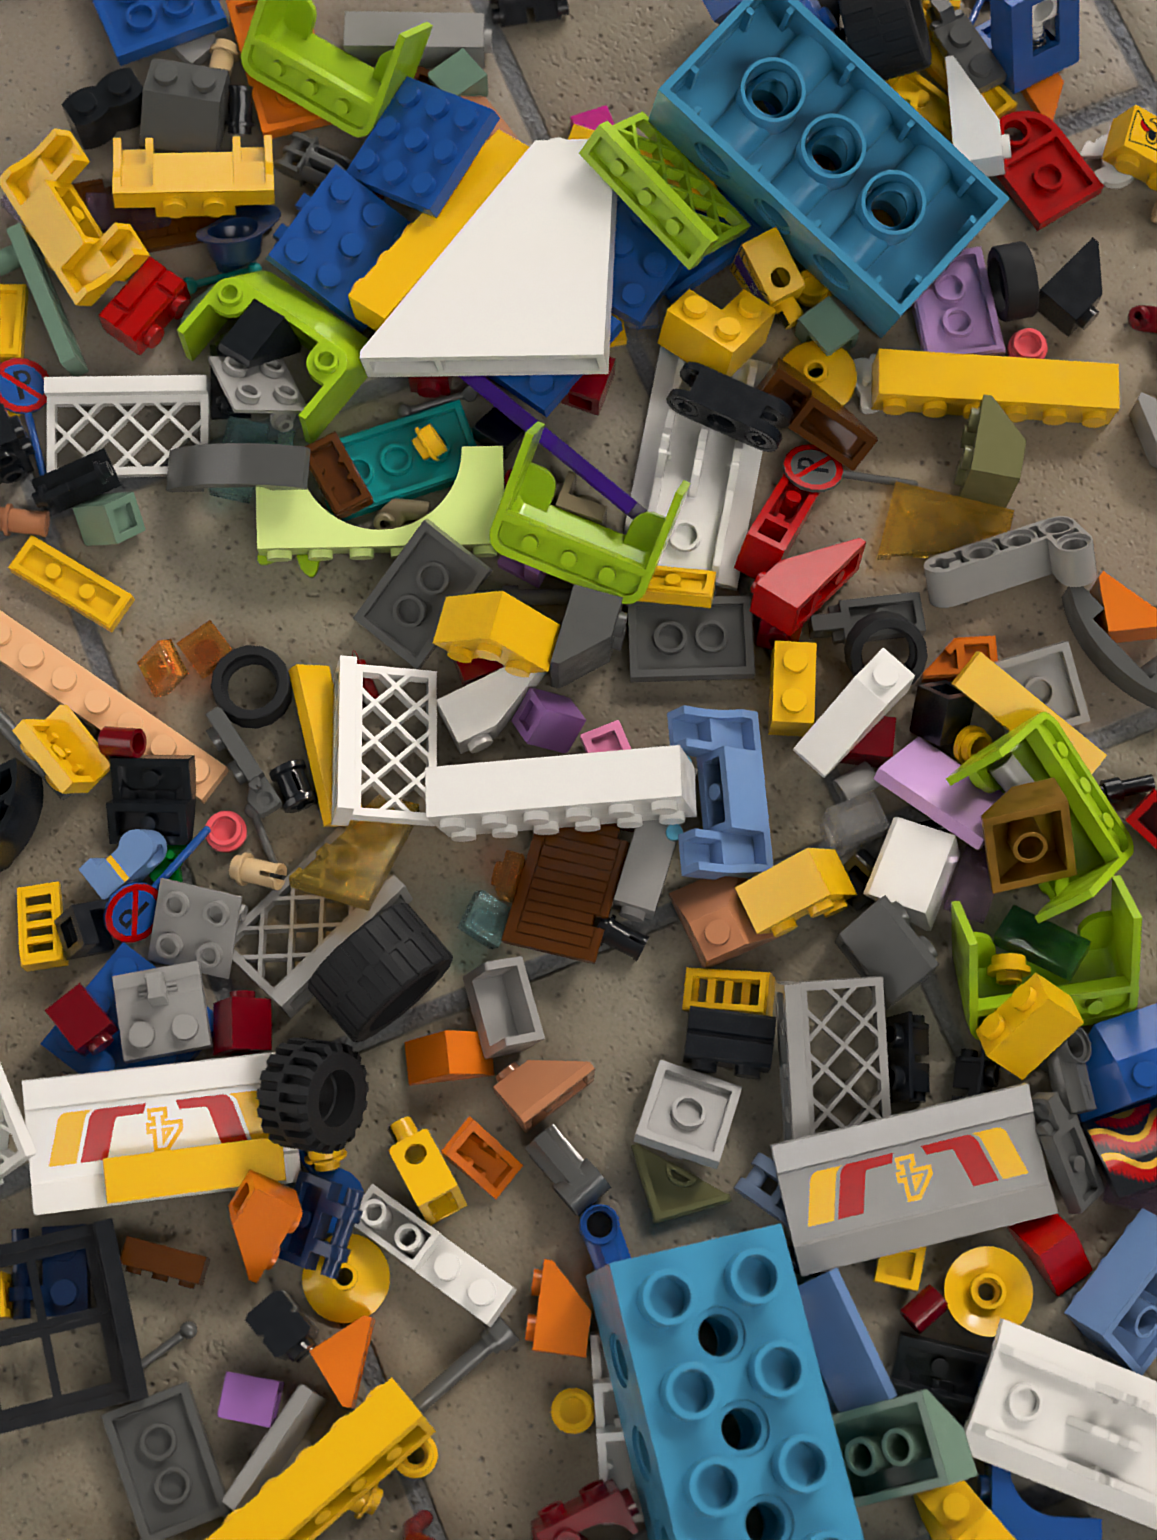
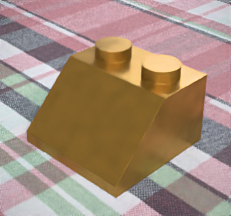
M1055 778L1013 786L981 815L990 887L993 894L1077 875L1069 803Z

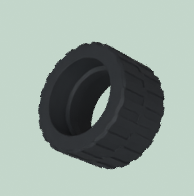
M838 0L849 48L884 81L930 67L932 59L931 46L921 0Z
M399 903L378 913L338 945L314 971L308 982V990L353 1042H362L389 1026L417 1003L449 969L453 956L409 904Z

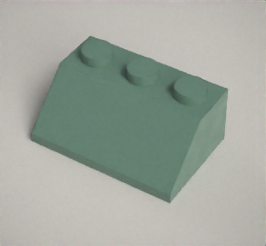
M927 1389L832 1415L856 1508L951 1485L978 1476L964 1428Z

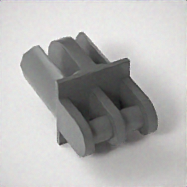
M293 132L290 136L291 144L283 147L282 153L284 155L281 159H276L274 167L282 174L299 181L301 187H304L307 182L318 188L335 164L346 171L353 160L319 145L317 136L312 139L299 132ZM293 162H296V163H298V165L295 166V165H292V163H293Z

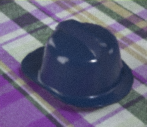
M245 205L236 208V215L222 216L211 225L198 230L195 236L197 240L206 243L209 255L216 263L218 271L227 274L259 258L262 249L263 233L279 221L281 212L274 205Z

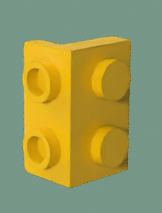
M59 705L45 720L23 719L12 730L21 741L20 747L22 751L40 765L46 773L45 779L48 784L62 794L88 793L110 771L109 756L101 754L97 741L68 705Z

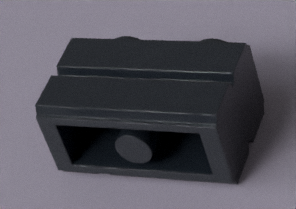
M690 1006L683 1062L692 1063L691 1070L701 1073H717V1067L735 1069L734 1076L760 1079V1072L768 1073L771 1069L776 1017Z
M274 1290L247 1313L245 1321L257 1336L264 1338L262 1342L275 1358L290 1359L292 1362L296 1361L299 1363L310 1354L309 1351L318 1345L314 1339L318 1337L320 1330L308 1315L302 1313L303 1309L291 1294L283 1290Z

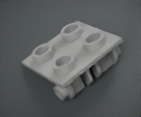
M209 356L208 358L234 413L270 414V423L274 429L280 432H288L292 429L296 414H300L307 404L283 358L251 368L245 367L229 356Z
M160 878L148 960L166 965H176L198 960L202 973L229 979L238 922H244L248 912V906L242 904L243 896Z

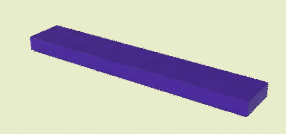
M458 376L525 432L538 421L485 376ZM544 427L539 443L631 519H634L637 515L647 511V509L552 431Z

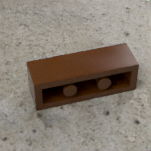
M129 1236L126 1238L121 1254V1263L126 1266V1272L141 1275L142 1270L152 1272L151 1278L168 1282V1278L171 1277L179 1280V1286L194 1289L195 1284L203 1286L210 1258Z

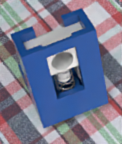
M990 0L991 20L975 27L1007 73L1006 80L1002 84L1013 94L1079 62V0Z

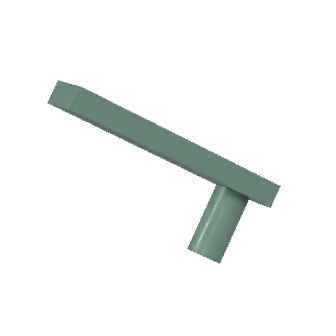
M21 223L7 228L6 231L12 244L0 249V277L22 267L61 365L73 377L89 372L37 243L27 234L25 227Z

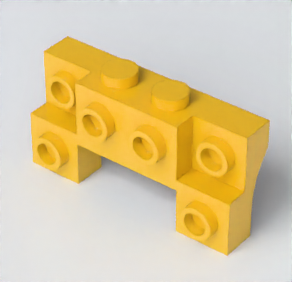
M53 128L30 154L9 166L0 176V186L25 224L27 234L35 240L45 256L46 264L56 273L75 305L92 306L115 281L126 282L150 257V254L130 224L114 223L103 234L71 184L90 161L71 131Z
M264 135V147H241L240 136H232L233 152L155 153L153 138H145V149L123 150L121 138H113L112 194L114 207H155L156 217L181 218L183 216L221 217L236 215V206L275 205L272 135Z

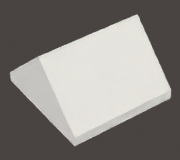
M894 817L863 894L874 901H878L886 895L891 903L897 901L902 905L913 924L925 931H931L960 857L956 836L900 817Z

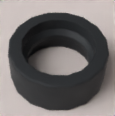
M1021 241L991 247L987 258V274L997 316L1004 322L1034 317L1039 305V283L1035 261L1030 248L1025 242Z
M889 611L870 613L857 621L849 631L844 646L845 662L852 675L855 677L865 667L862 660V649L868 638L879 630L892 629L903 634L908 641L909 655L904 666L915 675L911 684L913 685L923 673L928 657L926 641L920 630L901 614Z
M245 645L232 649L219 660L212 673L211 689L217 706L222 708L230 722L242 728L258 729L273 724L285 714L292 701L293 689L286 664L275 652L263 646ZM262 665L273 673L277 682L276 693L273 699L264 707L254 710L243 709L235 705L228 693V683L231 676L242 667Z

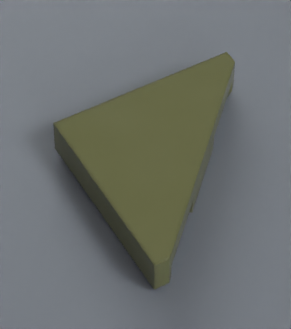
M638 1143L631 1145L654 1225L732 1202L731 1196L728 1193H724L699 1179L694 1174L645 1149Z

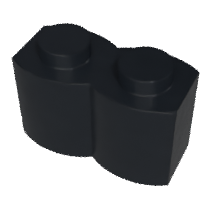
M121 68L104 76L96 86L79 89L64 100L62 107L72 132L84 150L98 148L109 142L118 131H127L141 125L143 86L131 68Z

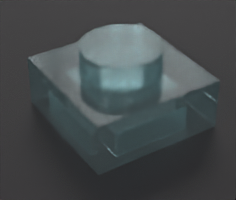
M484 890L475 891L457 928L491 950L499 948L511 908Z

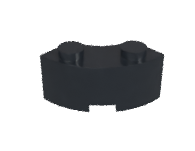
M16 757L0 764V872L9 868L26 847L37 827L43 808L42 777Z

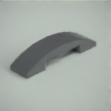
M259 443L201 444L176 448L169 452L166 491L204 492V488L264 487L270 490H307L311 449L302 446Z
M1068 586L1061 597L1064 611L1072 632L1086 655L1100 672L1123 692L1157 710V674L1150 679L1096 623L1104 607L1083 586Z

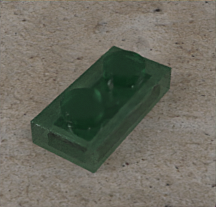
M1013 904L994 934V945L1010 953L1025 955L1027 961L1071 981L1087 955L1091 941L1048 920L1038 923L1034 917L1035 914Z

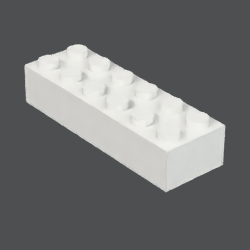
M680 745L425 767L426 818L448 837H451V840L458 842L476 840V835L492 833V836L495 838H513L518 835V831L533 830L538 835H552L558 833L559 828L575 827L577 831L590 832L600 830L601 824L617 823V826L620 828H637L643 825V821L659 820L661 824L676 825L684 823L685 817H697L695 770Z

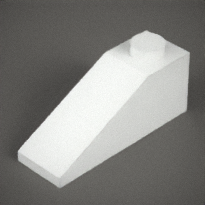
M945 57L953 145L987 177L1005 174L1004 159L1012 158L1009 134L1001 135L998 117L955 57Z
M882 648L852 679L797 743L793 751L825 778L909 691L915 675L885 648Z
M505 667L437 699L438 712L459 753L462 754L468 750L471 753H477L489 747L493 743L492 739L501 733L515 715L529 688H536L547 672L530 673L529 677H518L505 671Z

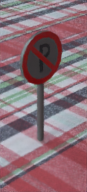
M801 445L793 448L786 454L783 463L784 474L788 480L799 489L809 492L831 490L840 483L841 478L916 488L918 486V482L915 480L843 470L840 462L815 445Z

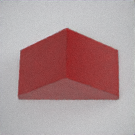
M1058 1214L1006 1226L1056 1297L1093 1271L1076 1231Z

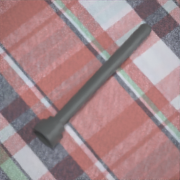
M500 1315L491 1327L484 1323L485 1329L480 1333L482 1338L411 1400L422 1414L492 1352L496 1355L502 1349L507 1352L519 1341V1338Z

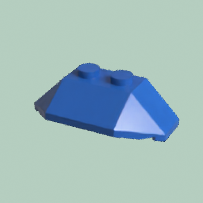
M1157 1003L1092 1025L1088 1034L1092 1050L1091 1057L1085 1064L1096 1109L1077 1114L1080 1123L1157 1097Z

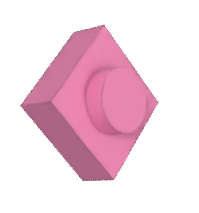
M619 720L580 735V740L586 753L631 749Z

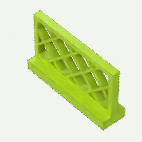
M643 111L614 125H611L609 121L599 124L579 154L688 270L698 266L706 255L745 234L751 227L746 219L691 161L648 121L649 117ZM638 127L649 139L637 135L636 128ZM640 149L651 153L652 158L640 154ZM664 159L669 160L675 167L665 164ZM667 178L679 182L680 188L669 184ZM691 187L697 189L703 196L692 193ZM695 207L706 211L707 216L696 213ZM719 216L723 217L730 225L720 222Z

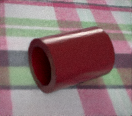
M106 726L99 733L98 747L101 754L105 756L140 758L146 750V735L140 728Z
M928 1284L903 1306L899 1312L905 1321L918 1334H921L948 1310L947 1305L949 1304L932 1285Z

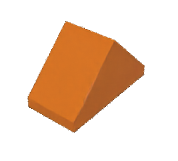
M1103 571L1090 590V594L1104 607L1096 623L1116 643L1157 639V609Z
M444 1030L404 1042L409 1086L495 1076L493 1058H484L477 1031Z
M470 1116L441 1150L443 1157L494 1199L500 1196L524 1166Z
M360 1317L309 1351L343 1407L355 1409L375 1324V1319L372 1317Z

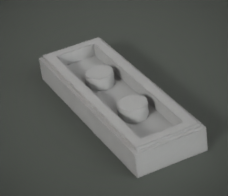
M299 1385L223 1497L222 1502L233 1511L243 1508L259 1494L261 1487L268 1480L277 1477L328 1400L307 1386Z

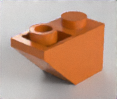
M250 1169L230 1201L228 1208L250 1281L257 1283L263 1272L272 1269L280 1253V1245L287 1233L292 1234L297 1229L301 1221L302 1209L295 1189Z
M544 1259L543 1269L534 1268L531 1295L539 1296L537 1314L528 1313L525 1341L533 1342V1352L586 1358L592 1311L555 1262Z

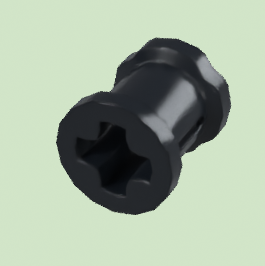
M302 759L285 762L275 767L269 773L271 780L277 782L285 801L282 806L285 813H296L318 802L316 791H312L305 775L306 764Z

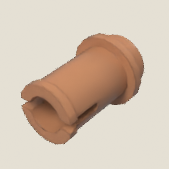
M10 503L6 504V507H0V531H3L5 536H10L11 533H21L47 537L50 527L49 511L14 508L13 504Z

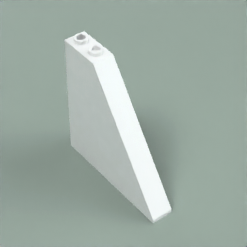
M556 137L549 140L534 141L360 350V360L368 377L608 374L617 194L579 154L588 139L566 140Z

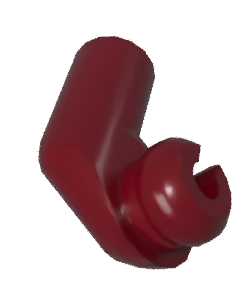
M1137 305L1131 308L1128 313L1130 327L1140 332L1157 334V306Z

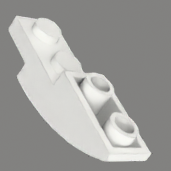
M374 1184L364 1194L360 1205L363 1214L360 1223H355L354 1226L491 1327L517 1290Z

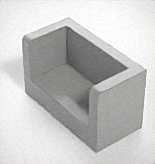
M522 956L485 962L462 977L485 1059L520 1053L545 1039Z

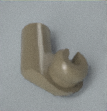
M392 499L374 516L375 530L394 529L402 527L409 520L418 521L431 512V502Z

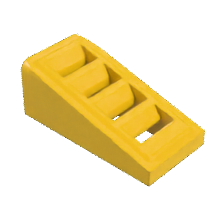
M58 881L18 887L17 911L21 968L29 972L68 966L69 960H66L54 920L64 912L61 883ZM51 895V903L29 906L28 898ZM49 911L52 913V918L30 920V914ZM52 927V934L32 937V930ZM53 943L52 950L34 952L33 950L34 945Z
M686 967L682 1010L689 1011L690 1006L773 1016L775 977L770 972ZM700 979L708 980L706 1002H698ZM718 981L724 982L723 1003H716ZM735 983L742 984L740 1004H734ZM753 985H760L758 1005H751Z

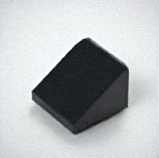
M495 406L472 428L474 439L484 446H503V458L505 460L526 433Z
M865 849L855 852L843 865L857 893L856 896L846 901L856 911L860 910L871 899L863 893L876 860Z

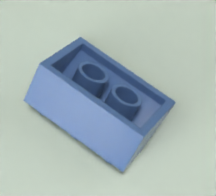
M1144 1208L1126 1226L1122 1236L1107 1256L1099 1262L1095 1272L1083 1288L1074 1295L1071 1304L1064 1312L1084 1336L1125 1369L1139 1375L1145 1373L1157 1356V1215Z
M838 1268L799 1285L798 1289L831 1413H842L898 1396Z

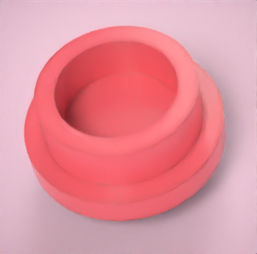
M1032 328L1015 332L1007 345L1009 357L1045 359L1048 351V345L1042 333Z
M233 811L217 812L208 819L205 825L211 829V832L206 837V841L214 850L221 853L236 851L244 844L247 837L245 821L239 814Z

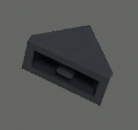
M254 299L222 339L218 350L245 367L251 368L300 353L302 344L283 315Z

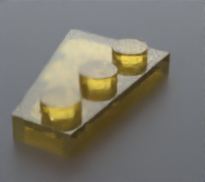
M896 481L876 561L890 560L891 557L897 556L926 558L930 554H941L1008 532L1011 528L1015 510Z
M379 794L364 808L380 809L387 801ZM400 800L411 812H420L419 804ZM350 820L345 832L333 843L328 844L326 842L315 852L316 858L304 869L299 867L289 876L290 887L369 911L414 825Z

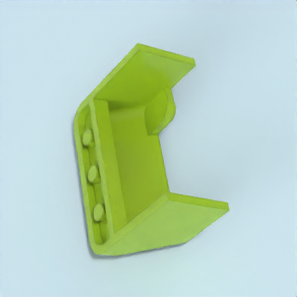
M258 0L241 52V62L246 73L354 137H364L370 134L405 78L408 76L414 79L433 28L432 24L424 22L400 33L394 49L383 53L379 57L376 67L373 68L312 33L317 19L316 7L312 0Z
M259 270L220 280L177 329L186 357L193 362L229 318L241 316L254 299L283 315L300 343L311 351L306 361L307 370L310 377L322 386L299 414L305 441L309 444L315 442L368 378L360 360V350L369 339L270 271Z
M537 421L525 433L489 533L492 547L503 556L569 583L623 597L622 604L637 602L643 597L651 582L691 483L683 480L674 495L666 517L655 512H643L633 519L626 535L551 505L556 491L555 479L548 469L532 463L545 427L544 423Z
M1041 712L980 750L946 778L951 786L969 776L970 781L976 788L986 793H994L1001 789L1005 794L1004 790L988 772V769L995 761L1011 752L1034 781L1055 778L1069 803L1077 875L1038 884L1041 891L1050 898V901L1034 916L1038 923L1044 922L1093 898L1134 852L1133 841L1127 828L1058 721L1047 712Z
M1121 875L1112 877L1111 910L1096 912L1085 917L1077 928V942L1009 952L1025 955L1026 965L1031 967V975L1023 977L1022 983L1018 985H1000L996 983V978L987 975V967L991 965V957L996 955L994 942L986 933L973 932L961 902H951L952 956L965 1019L974 1038L979 1040L975 1030L982 1024L983 1020L995 1012L1013 994L1017 987L1024 984L1035 973H1038L1072 997L1084 1021L1081 1026L1093 1025L1136 1009L1139 998L1142 916Z

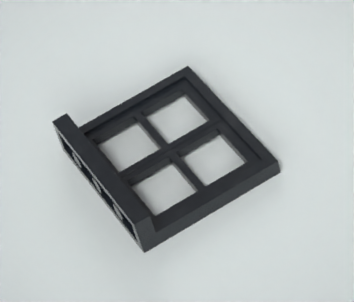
M113 1219L100 1220L92 1224L0 1245V1268L26 1262L37 1316V1322L1 1330L0 1347L41 1337L52 1391V1397L3 1410H1L0 1405V1434L128 1401L132 1402L148 1398L149 1395ZM85 1248L97 1307L47 1319L35 1260ZM100 1323L112 1382L62 1394L50 1335Z

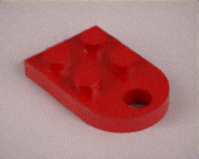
M1027 110L1012 112L999 119L1001 135L1005 134V130L1015 128L1023 133L1024 139L1020 141L1010 140L1012 158L1004 159L1005 174L996 175V177L1037 231L1101 194L1104 185L1052 119L1041 113Z

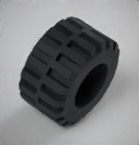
M302 1037L288 1039L287 1043H281L277 1046L275 1055L270 1054L266 1061L267 1067L265 1070H262L259 1078L261 1080L260 1089H257L256 1099H259L257 1113L258 1117L263 1119L261 1127L264 1133L269 1134V1140L273 1143L287 1148L331 1154L333 1151H340L345 1148L346 1142H351L355 1137L356 1128H360L363 1122V1112L366 1110L368 1103L366 1101V1094L369 1092V1087L365 1079L367 1071L365 1065H361L360 1055L358 1052H354L353 1047L348 1044Z

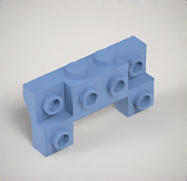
M686 705L668 712L670 746L680 745L686 755L696 757L703 823V829L694 828L678 834L682 876L716 880L724 876L751 879L773 867L758 712L745 709L712 710Z

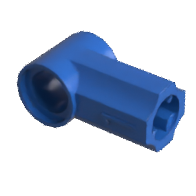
M603 1204L592 1205L586 1209L580 1217L578 1227L594 1270L596 1271L609 1263L630 1259L631 1256L615 1210ZM593 1213H603L609 1218L611 1229L607 1236L598 1238L589 1233L587 1220Z

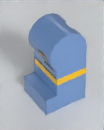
M130 830L121 837L118 848L108 858H90L79 868V871L102 900L109 899L122 886L143 881L166 857L167 842L163 835L154 830Z

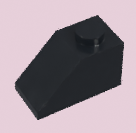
M1092 238L1039 291L1038 312L1067 337L1078 327L1085 330L1100 312L1096 309L1103 294L1099 242Z

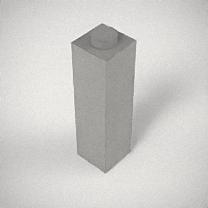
M345 11L343 47L345 52L371 67H376L379 57L383 53L394 49L400 33L428 22L433 25L421 57L420 66L435 68L464 48L475 62L485 69V53H492V29H485L484 13Z
M694 768L696 781L698 769ZM659 820L643 821V825L635 829L613 901V908L620 910L619 915L634 922H644V918L654 920L677 841H671L666 837V829L669 825L661 824Z

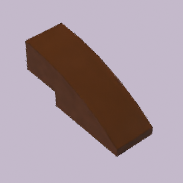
M781 358L777 359L756 387V389L781 399L792 408L794 415L788 425L789 429L852 471L857 468L878 441V438L844 406Z

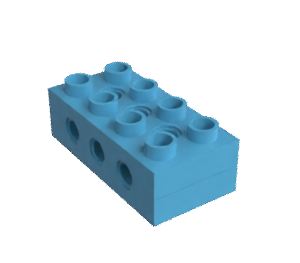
M743 0L658 89L648 119L661 134L765 231L776 226L790 254L880 338L893 327L1010 199L799 0ZM762 100L770 103L775 108L777 115H769L762 112L756 107L754 101ZM813 155H823L833 162L836 171L823 169L813 159ZM879 209L888 213L893 220L894 226L883 225L875 218L872 210Z
M781 1223L609 1263L586 1275L649 1540H751L746 1532L745 1519L752 1506L756 1507L763 1519L764 1529L760 1540H864ZM702 1321L708 1323L714 1329L717 1336L718 1346L714 1356L705 1352L699 1343L698 1329ZM727 1412L733 1415L740 1427L741 1436L739 1444L735 1449L725 1442L721 1432L722 1420Z

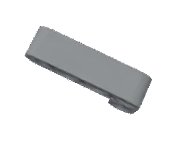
M1066 516L1051 517L935 555L926 560L923 565L930 604L938 608L957 606L1053 574L1063 585L1069 587L1085 586L1097 578L1093 538L1074 519Z

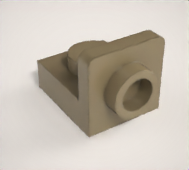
M568 471L564 483L559 481L556 483V491L551 505L605 526L607 506L602 505L598 499L589 495L575 496L577 474Z

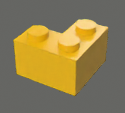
M688 289L667 309L657 343L685 362H696L732 377L765 344L776 309L745 289L723 309L718 308L691 289Z
M504 591L448 596L443 605L433 643L448 651L447 656L455 661L470 663L472 659L477 658L498 661L506 666L505 671L518 677H529L530 673L549 671L561 625Z
M806 848L735 887L756 933H773L774 937L782 936L797 928L796 920L807 914L811 918L822 914L827 918L845 910L848 907L846 900L857 895L836 850Z

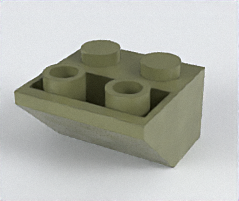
M984 394L979 407L971 408L968 423L964 425L960 448L964 449L961 461H958L954 485L960 486L958 497L960 501L1006 509L1021 478L1026 439L991 395Z

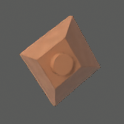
M724 876L716 880L700 879L669 893L671 902L702 968L710 969L781 937H774L773 933H756L735 889L736 886L749 879Z
M527 1060L521 1066L517 1062H513L495 1077L499 1083L493 1086L496 1096L522 1130L527 1133L594 1081L595 1068L590 1061Z

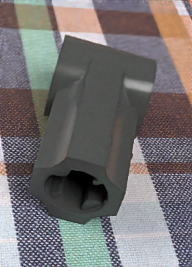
M1081 1027L1038 1065L1040 1069L1048 1073L1052 1092H1058L1062 1104L1069 1114H1082L1096 1109L1085 1064L1091 1057V1043L1088 1035Z
M554 1124L541 1132L525 1148L532 1160L554 1183L552 1187L577 1217L611 1189L609 1183L587 1158L583 1159Z

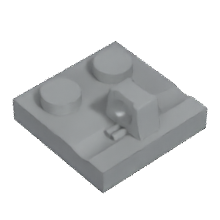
M1069 641L1058 642L994 662L1071 726L1090 721ZM1003 727L1004 733L1007 734L1009 731Z
M198 960L112 976L125 1063H134L213 1048L201 965Z
M660 1060L633 1142L666 1152V1155L681 1160L684 1158L717 1169L742 1086Z

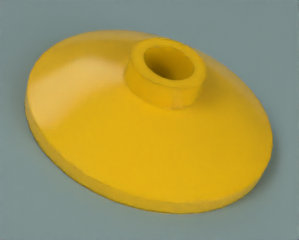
M808 341L794 347L783 358L785 362L817 384L842 406L851 399L857 384V372L853 359L842 347L832 355L827 356L814 341ZM814 368L823 370L822 375L819 377H811L809 372Z
M351 1234L347 1247L351 1249L347 1263L342 1262L340 1269L351 1270L353 1279L350 1284L342 1286L337 1282V1279L321 1275L325 1257L321 1255L316 1270L303 1268L302 1287L310 1306L322 1317L337 1323H353L362 1316L369 1317L382 1305L390 1286V1269L385 1255L375 1243L357 1234ZM332 1236L326 1238L325 1241L330 1242Z
M981 1246L964 1252L951 1264L944 1281V1299L949 1304L947 1307L951 1316L962 1328L979 1336L995 1337L1000 1318L1017 1325L1022 1324L1026 1319L1033 1301V1286L1027 1269L1017 1257L998 1247ZM981 1284H988L993 1290V1296L989 1301L982 1300L978 1295V1288Z

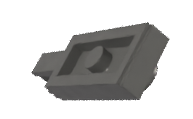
M929 0L926 13L932 21L929 26L933 34L931 40L943 58L954 56L980 94L1005 82L1007 73L968 16L964 15L961 9L954 11L953 5L949 0Z
M920 592L839 600L837 605L828 606V614L812 615L809 622H807L810 639L832 637L833 644H845L849 631L857 621L870 613L880 611L901 614L920 630L922 636L926 632ZM882 629L872 634L866 642L905 638V636L897 630Z
M217 706L207 712L205 715L212 727L207 729L206 733L218 752L226 748L233 758V761L227 765L240 785L245 782L249 783L250 789L247 797L249 805L262 819L281 808L283 805L282 801L222 708Z
M1037 1092L1031 1098L1035 1122L1038 1123L1036 1126L1037 1134H1039L1038 1137L1069 1214H1082L1104 1192L1105 1186L1077 1115L1069 1114L1063 1106L1058 1092Z

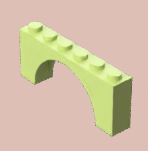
M503 446L462 447L460 468L456 480L444 500L425 517L414 523L394 529H366L341 521L326 511L314 499L308 488L307 490H270L264 487H256L257 550L260 555H267V561L272 562L291 561L292 555L308 554V559L312 561L332 560L333 554H349L350 559L369 560L374 559V553H391V558L396 559L423 520L429 519L468 551H473L474 556H497V551L491 545L489 533L504 493Z

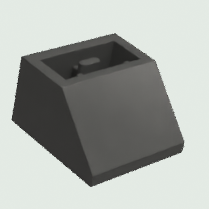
M884 895L840 932L835 940V944L861 977H883L884 1003L887 1010L925 982L939 966V963L935 959L938 956L937 951L931 942L923 935L918 937L908 925L911 919L902 905L897 901L891 903L887 896Z

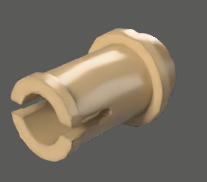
M219 38L215 44L210 46L209 51L212 56L209 67L229 70V75L231 76L233 65L240 58L238 45L231 40Z
M248 852L242 855H235L229 868L230 878L235 880L240 886H246L248 883L278 891L283 887L286 880L270 877V874L287 876L285 864L256 859L253 854Z

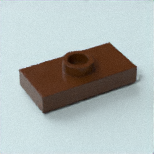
M336 431L305 446L311 449L309 471L336 518L342 520L374 504L373 497Z

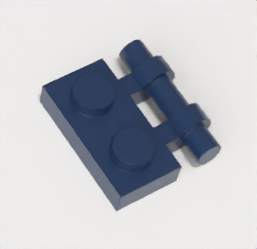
M300 1171L294 1189L297 1191L302 1209L301 1221L292 1234L287 1233L280 1245L278 1258L304 1269L316 1270L320 1255L324 1256L325 1260L320 1274L337 1279L342 1262L347 1263L351 1249L347 1247L354 1224L360 1223L363 1214L360 1205L365 1192L348 1187L342 1204L337 1201L343 1184L309 1172ZM334 1216L338 1219L331 1241L328 1242L325 1239Z
M88 1224L42 1227V1235ZM29 1228L12 1229V1242L29 1238ZM85 1248L38 1259L42 1260L43 1285L40 1288L46 1318L91 1309V1282ZM25 1262L12 1265V1287L8 1288V1302H13V1320L31 1319V1301H33Z

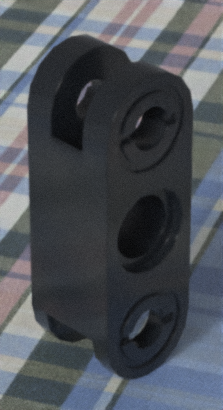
M687 362L683 365L679 372L680 377L691 387V390L672 389L666 398L667 404L671 409L688 419L765 452L777 450L782 440V434L777 428H787L794 415L792 408L786 402L696 362Z

